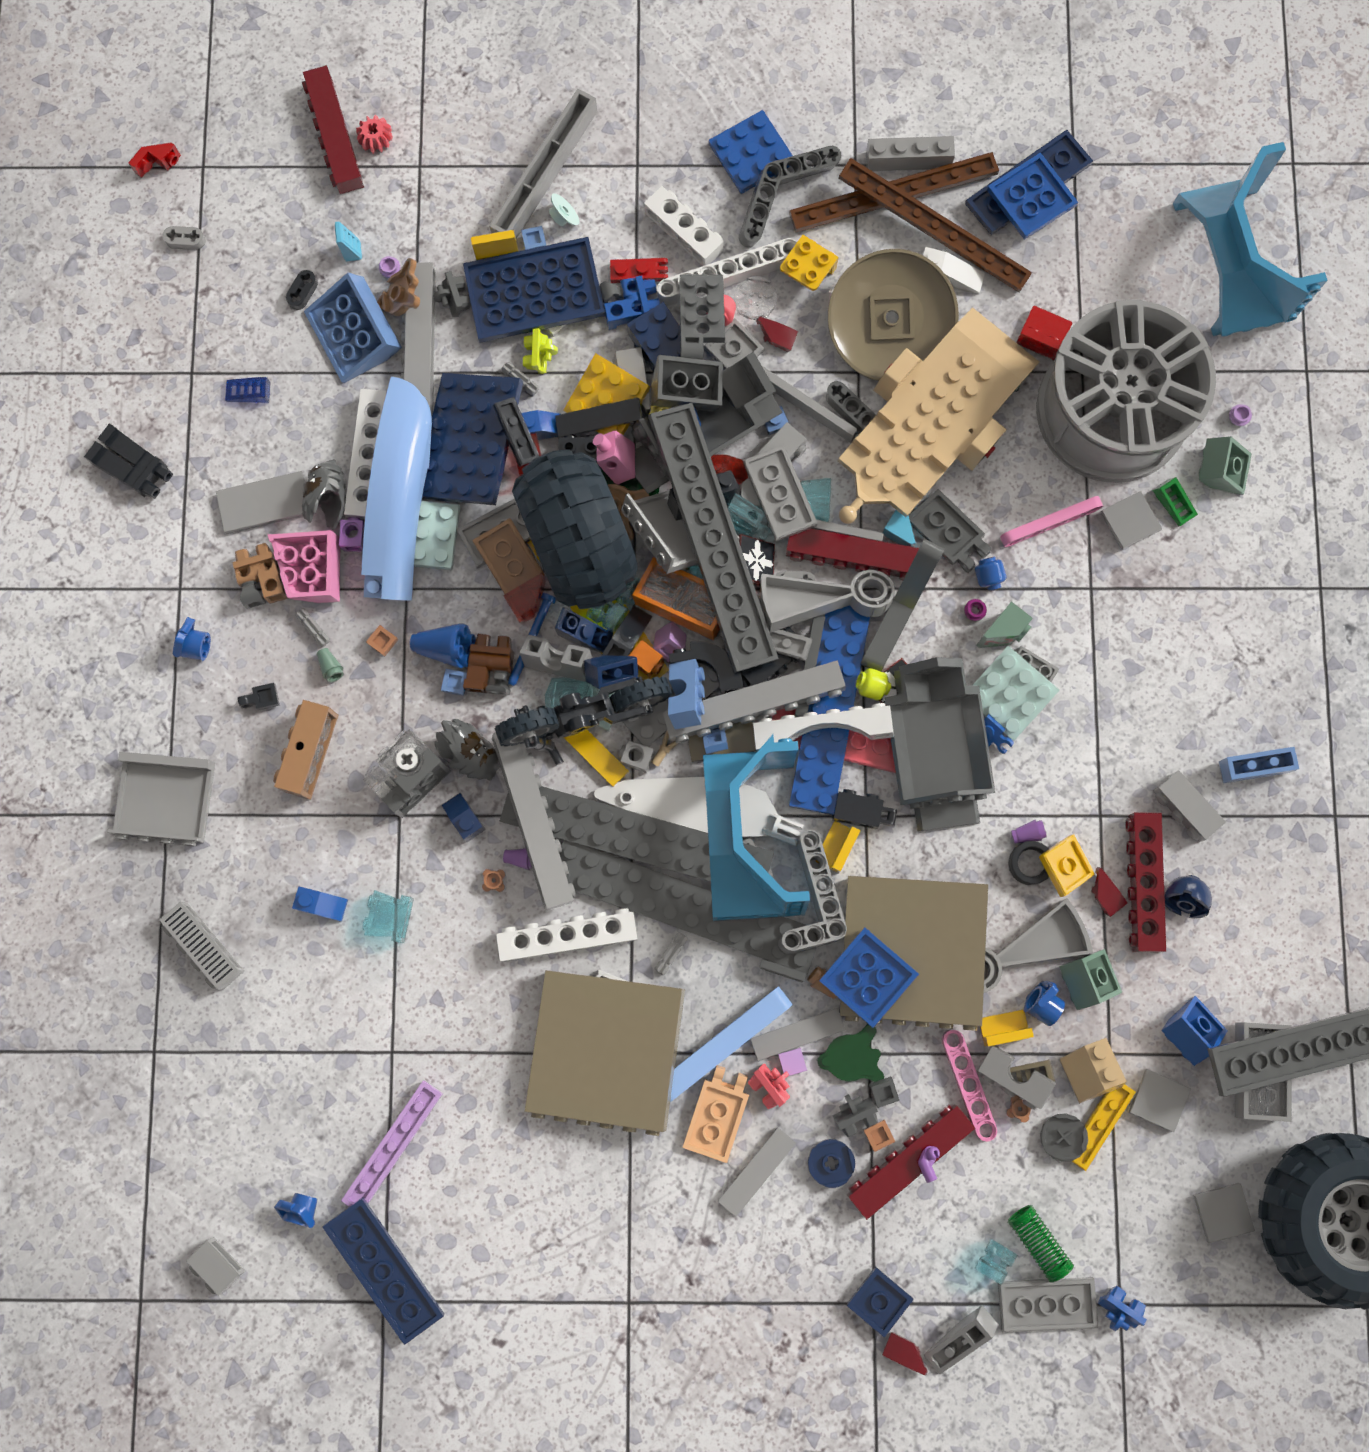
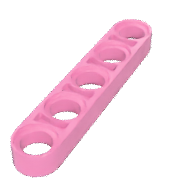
M1099 496L1089 498L1007 531L1000 536L1004 547L1012 546L1101 509L1103 504Z
M948 1030L942 1036V1044L970 1121L976 1128L974 1132L980 1140L991 1141L997 1135V1127L965 1039L959 1031ZM951 1033L959 1037V1044L955 1047H950L947 1044V1037ZM958 1056H964L967 1059L966 1068L960 1070L955 1066V1059ZM967 1078L975 1081L976 1086L972 1092H967L963 1088V1082ZM980 1101L983 1103L984 1110L981 1114L976 1115L972 1112L971 1106L973 1102ZM987 1123L992 1127V1134L988 1137H983L979 1129L981 1125Z

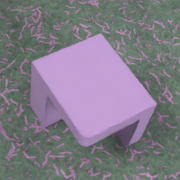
M671 621L656 631L653 649L669 662V654H672L673 650L685 648L687 635Z

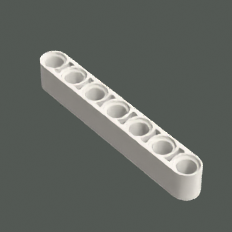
M791 238L783 239L681 274L723 275V287L725 288L779 270L782 262L788 256L784 251L792 250L797 241ZM771 257L773 260L766 261L764 258ZM749 263V264H752L753 266L750 267V268H747V267H745V266H743V265ZM725 270H730V271H732L733 273H732V274H725V273H723V272H724ZM680 274L659 282L657 292L660 303L664 302L666 306L680 303ZM665 290H669L672 293L669 295H665L662 292ZM701 292V293H697L696 295H697V296H701V295H704L705 293H702V292Z

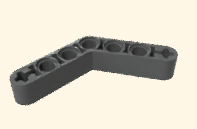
M833 145L768 163L758 176L739 234L740 243L744 247L749 248L753 247L761 239L779 185L832 170L841 160L840 149ZM806 160H810L814 168L809 167ZM786 166H791L794 169V173H790ZM771 171L775 179L769 178L766 172ZM760 191L766 192L768 199L762 198ZM753 211L759 212L761 219L755 218ZM752 227H755L752 231L751 237L753 238L751 239L749 237L750 234L748 232L752 229Z
M834 381L829 384L826 395L828 404L845 421L857 428V432L860 434L866 428L862 425V422H871L876 414L844 383ZM854 406L857 408V411L849 412L846 408Z
M926 539L923 540L860 663L862 666L878 671L883 670L945 550L944 548Z

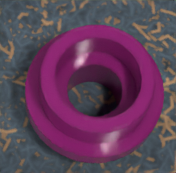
M972 599L966 603L964 613L969 620L980 621L985 617L987 607L983 601ZM971 608H978L979 613H972Z

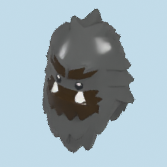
M335 459L319 463L309 470L308 481L303 485L304 500L302 503L304 519L311 523L319 505L325 515L327 527L332 530L337 527L343 517L346 503L344 473L336 464Z
M459 719L443 720L441 725L444 731L436 732L437 741H435V748L441 757L449 763V767L460 770L459 774H466L467 778L492 780L500 768L498 757L492 744L469 723Z

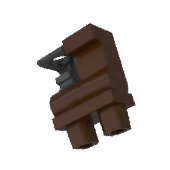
M478 633L475 644L470 646L471 652L463 688L468 692L510 695L511 690L508 686L506 675L508 673L511 674L513 669L515 652L511 649V638L508 636H498L496 647L490 646V635ZM491 671L495 673L494 685H489Z

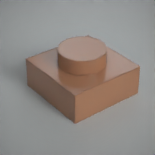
M379 625L366 643L385 657L396 644L398 638Z
M884 1119L871 1127L863 1129L874 1152L895 1142Z

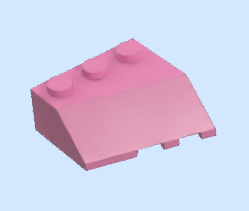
M332 530L268 534L269 541L272 543L275 560L278 562L287 598L314 603L340 602V537Z

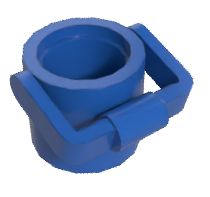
M187 617L176 634L173 655L175 657L204 661L210 650V634L194 630L195 619Z
M1041 981L1026 997L1024 1011L1045 1025L1052 1026L1060 1018L1065 1007V1001L1056 996L1059 989L1054 982Z

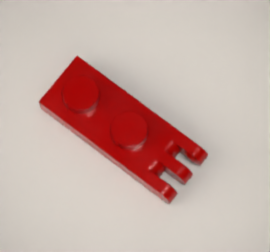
M668 259L610 260L611 283H620L623 279L636 278L637 276H642L643 280L654 279L655 282H660L668 278V274H664L668 273V267L664 266L668 264Z

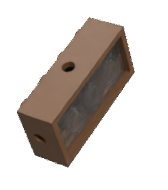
M303 700L302 704L298 705L295 712V717L297 718L295 725L290 728L288 733V739H290L288 746L283 749L281 754L282 764L280 770L278 769L274 775V787L285 793L311 800L339 716L330 707Z

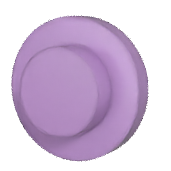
M391 256L384 257L379 263V271L386 278H390L401 269L399 261Z
M1243 404L1235 405L1229 412V419L1236 426H1245L1252 418L1250 408Z

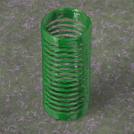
M1033 1205L1021 1208L1008 1219L1007 1223L1012 1227V1230H1016L1015 1234H1018L1017 1237L1020 1238V1241H1023V1245H1026L1027 1252H1031L1030 1255L1036 1260L1035 1263H1038V1266L1041 1267L1040 1270H1044L1043 1274H1046L1045 1277L1050 1283L1059 1281L1073 1270V1262L1064 1253L1065 1250H1062V1247L1059 1246L1057 1239H1054V1236L1051 1235L1052 1232L1049 1231V1228H1046L1047 1225L1044 1224L1039 1214L1036 1213ZM1034 1231L1032 1234H1030L1029 1236H1027L1026 1238H1024V1237H1025L1026 1235H1028L1030 1232ZM1039 1233V1234L1036 1235L1034 1238H1032L1031 1240L1027 1241V1240L1030 1239L1032 1236H1034L1035 1234ZM1041 1237L1039 1240H1037V1241L1034 1242L1033 1244L1029 1245V1244L1032 1243L1034 1240H1036L1037 1238ZM1043 1241L1041 1244L1033 1248L1036 1244ZM1044 1244H1046V1245H1045L1043 1248H1041L1039 1251L1035 1252L1038 1248H1040L1041 1246H1043ZM1050 1247V1248L1047 1249L1044 1253H1042L1041 1255L1037 1256L1040 1252H1042V1251L1045 1250L1046 1248ZM1052 1251V1252H1051L1050 1254H1048L1046 1257H1044L1043 1259L1039 1260L1042 1256H1044V1255L1047 1254L1048 1252ZM1054 1255L1051 1259H1049V1260L1046 1261L1045 1263L1041 1264L1044 1260H1046V1259L1049 1258L1050 1256ZM1058 1257V1259H1056V1260H1055L1054 1262H1052L1050 1265H1048L1047 1267L1043 1268V1267H1044L1045 1265H1047L1049 1262H1051L1052 1260H1054L1055 1258ZM1061 1261L1059 1264H1057V1265L1054 1266L1052 1269H1050L1049 1271H1047V1269H1049L1051 1266H1053V1265L1056 1264L1057 1262Z

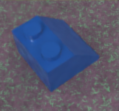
M1195 995L1167 1021L1161 1031L1180 1050L1183 1057L1195 1066L1209 1057L1207 1048L1219 1046L1228 1030Z

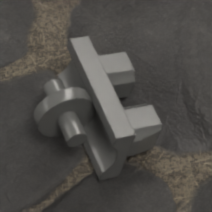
M452 271L445 272L446 278L442 281V285L437 286L438 291L433 295L434 301L442 302L443 307L449 306L452 317H459L461 311L471 307L469 295L459 296L458 291L465 290V280L463 276H453Z
M849 1094L845 1095L847 1103L839 1106L841 1111L832 1115L839 1129L843 1130L847 1137L858 1132L855 1123L862 1119L866 1127H871L878 1123L876 1116L878 1110L870 1097L862 1101L860 1096L852 1100Z

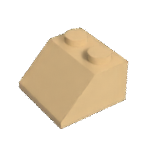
M1107 1038L1085 1045L1060 1059L1079 1104L1119 1089L1127 1082Z

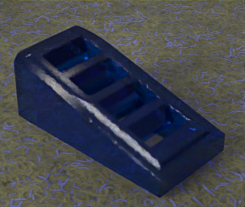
M267 377L227 380L225 401L269 403L271 382ZM232 386H236V395H232ZM241 386H244V394L240 395ZM249 386H252V394H248ZM257 387H260V393H256Z

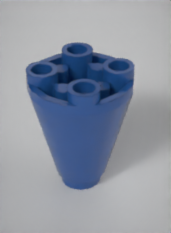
M459 623L413 634L410 638V649L412 652L456 668L468 667L471 652L470 646L475 644L476 637L475 634H471L468 625Z

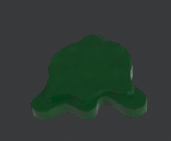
M868 1024L857 1034H845L833 1039L826 1051L818 1057V1066L821 1069L828 1070L835 1077L843 1081H856L866 1078L876 1082L884 1079V1073L877 1066L881 1051L870 1048V1042L877 1033L876 1027L873 1028Z

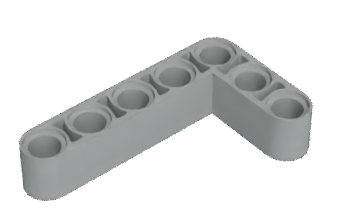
M813 830L805 831L798 838L797 850L819 923L785 932L779 938L778 946L786 954H793L835 943L843 938L847 931L821 838ZM810 838L813 841V847L806 846L803 839ZM811 859L817 860L819 862V869H814L811 867ZM817 881H821L826 885V891H820L817 888ZM824 903L832 906V914H828L823 910ZM830 925H834L839 929L838 936L830 933ZM808 931H813L816 933V942H812L808 939ZM792 937L796 943L795 947H788L785 943V938Z

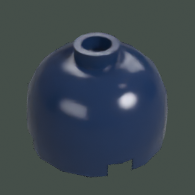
M1194 875L1182 876L1169 883L1165 891V906L1170 911L1180 916L1184 912L1190 914L1189 918L1194 919L1203 918L1209 914L1212 905L1211 891L1199 877Z

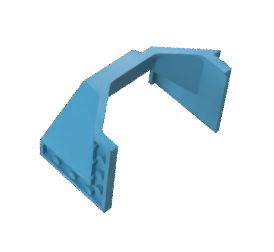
M1284 142L1262 146L1241 180L1182 192L1177 195L1173 202L1175 211L1188 209L1203 224L1219 274V317L1211 327L1213 336L1221 335L1224 337L1240 331L1247 332L1258 327H1269L1280 322H1291L1297 318L1300 312L1305 309L1306 305L1313 300V297L1328 281L1325 272L1301 278L1293 277L1262 258L1256 247L1244 208V200L1247 195L1255 194L1259 191L1286 151Z
M772 734L758 752L703 755L713 921L805 916L810 902L809 891L788 892L784 890L744 848L739 794L740 786L757 770L794 768L798 741L784 738L774 742V735Z

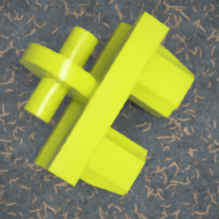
M537 328L533 329V334L524 336V347L527 350H532V355H525L523 357V366L527 370H536L540 374H545L547 372V361H551V356L558 353V347L552 345V339H548V336L540 333V329Z

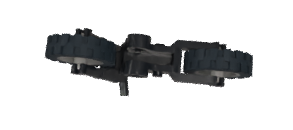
M633 677L626 681L601 687L598 694L593 697L587 696L581 699L579 692L568 694L560 698L561 705H557L554 708L538 706L537 710L529 711L527 705L522 706L523 708L514 709L516 717H510L507 721L500 722L494 729L500 746L508 747L525 743L526 749L534 748L535 750L549 753L557 766L564 761L555 746V742L551 739L576 735L591 727L598 726L599 722L603 720L609 724H615L639 716H647L653 713L652 706L666 701L673 694L666 677H654L642 680L641 677Z

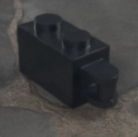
M843 789V792H838L832 821L871 829H878L880 824L895 826L897 809L883 807L884 800H880L878 795L866 793L865 796L856 795V791ZM882 812L888 813L886 820L881 819Z

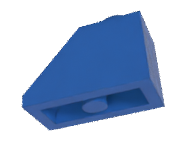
M541 410L521 413L533 441L558 437L555 415H560L559 413Z
M298 886L292 909L342 921L348 899Z

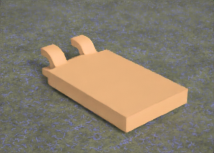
M717 1065L712 1081L704 1080L682 1148L727 1163L749 1094L743 1092L748 1075L738 1073L736 1083L732 1085L722 1081L726 1068Z

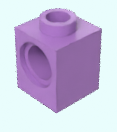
M349 517L347 520H341L339 546L344 552H363L365 523L360 518ZM358 530V534L355 537L349 538L351 531Z

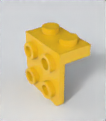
M802 235L782 262L780 270L806 288L815 291L827 274L832 275L837 269L839 257L817 244L814 240Z

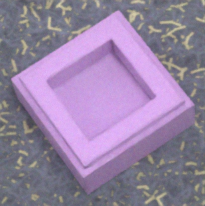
M801 1048L778 1054L783 1073L787 1071L790 1076L807 1071Z

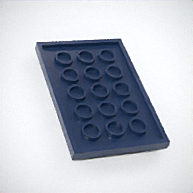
M589 237L463 263L479 343L533 332V329L537 328L543 330L606 316Z
M442 373L432 415L430 461L422 499L496 506L509 443L493 405L515 397L517 404H519L524 382L521 378Z

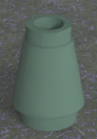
M328 648L319 650L316 655L323 678L327 679L328 682H335L341 679L344 675L342 665Z

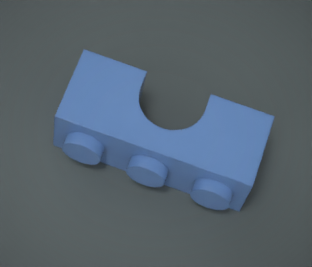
M696 659L669 664V682L675 695H678L668 698V716L674 729L701 725V715L705 714L702 698L705 697L702 681L705 680L703 668L698 666Z

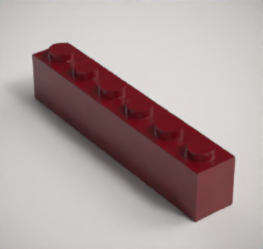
M325 65L304 71L305 81H302V86L305 94L310 96V99L307 100L310 112H315L316 118H313V123L316 131L321 133L318 140L321 149H325L327 153L323 157L327 169L331 168L333 173L329 175L332 186L337 187L340 194L364 188L328 66Z
M808 529L789 537L786 556L798 562L809 560L812 561V564L819 566L830 564L834 568L841 570L852 568L858 573L866 570H876L886 574L888 577H899L903 581L919 548L817 529Z
M948 1104L939 1111L940 1117L934 1122L931 1119L921 1126L922 1132L916 1137L913 1134L902 1143L904 1145L903 1148L898 1152L896 1150L891 1151L884 1158L886 1160L885 1163L880 1167L878 1165L872 1167L866 1173L868 1175L866 1179L862 1182L857 1180L848 1188L850 1192L846 1195L866 1220L922 1174L918 1161L926 1147L934 1146L939 1149L940 1156L936 1158V1162L976 1129L957 1105L950 1106Z

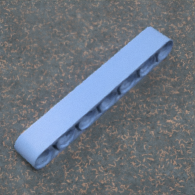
M779 986L675 1067L670 1102L793 1005Z

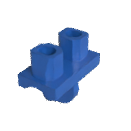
M1118 1286L1112 1287L1107 1295L1100 1297L1098 1301L1099 1305L1108 1310L1105 1317L1111 1320L1110 1329L1117 1331L1121 1327L1127 1331L1130 1326L1134 1329L1138 1325L1144 1326L1147 1321L1143 1317L1146 1305L1136 1299L1131 1300L1129 1306L1125 1305L1123 1300L1127 1293Z

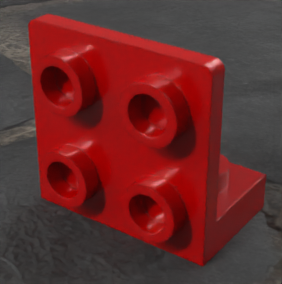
M1033 306L1016 343L1055 360L1059 347L1073 322L1040 307Z

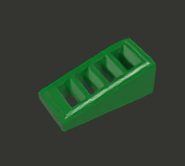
M1177 477L1166 480L1152 490L1178 526H1182L1198 515ZM1170 487L1172 491L1166 493L1165 490ZM1176 495L1177 498L1171 501L1170 498ZM1181 502L1182 506L1176 509L1175 505ZM1186 509L1188 513L1181 517L1179 513Z

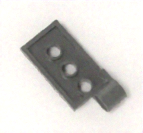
M680 274V357L703 360V343H725L723 275ZM702 292L705 293L707 296L701 298L698 297L696 294ZM700 310H704L708 314L702 316L697 314V312ZM704 328L708 330V332L705 334H701L697 330Z

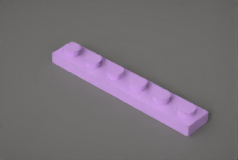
M425 1080L422 1081L341 1201L351 1206L357 1200L364 1197L369 1204L443 1095L441 1091Z

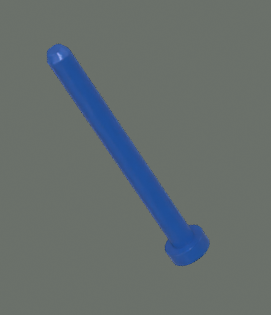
M542 593L541 595L543 601L528 635L537 637L550 605L556 602V598L547 593ZM520 655L508 680V684L512 686L517 684L525 666Z

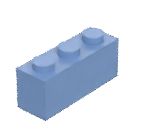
M1295 747L1232 756L1219 761L1223 784L1286 774L1299 769Z

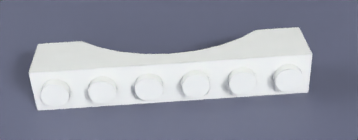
M884 703L874 704L872 708L865 709L861 706L849 708V711L842 712L839 709H832L826 711V714L819 715L816 712H808L803 717L796 718L794 715H785L780 720L762 718L759 719V722L753 723L757 752L772 734L774 735V742L784 738H790L793 741L810 731L823 728L848 729L860 733L871 740L894 737L890 705L885 706Z

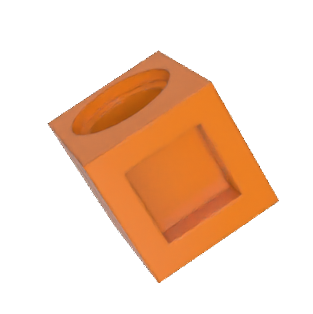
M643 640L639 642L629 655L637 657L638 669L649 678L653 673L657 675L664 666L662 663L664 661L663 656Z

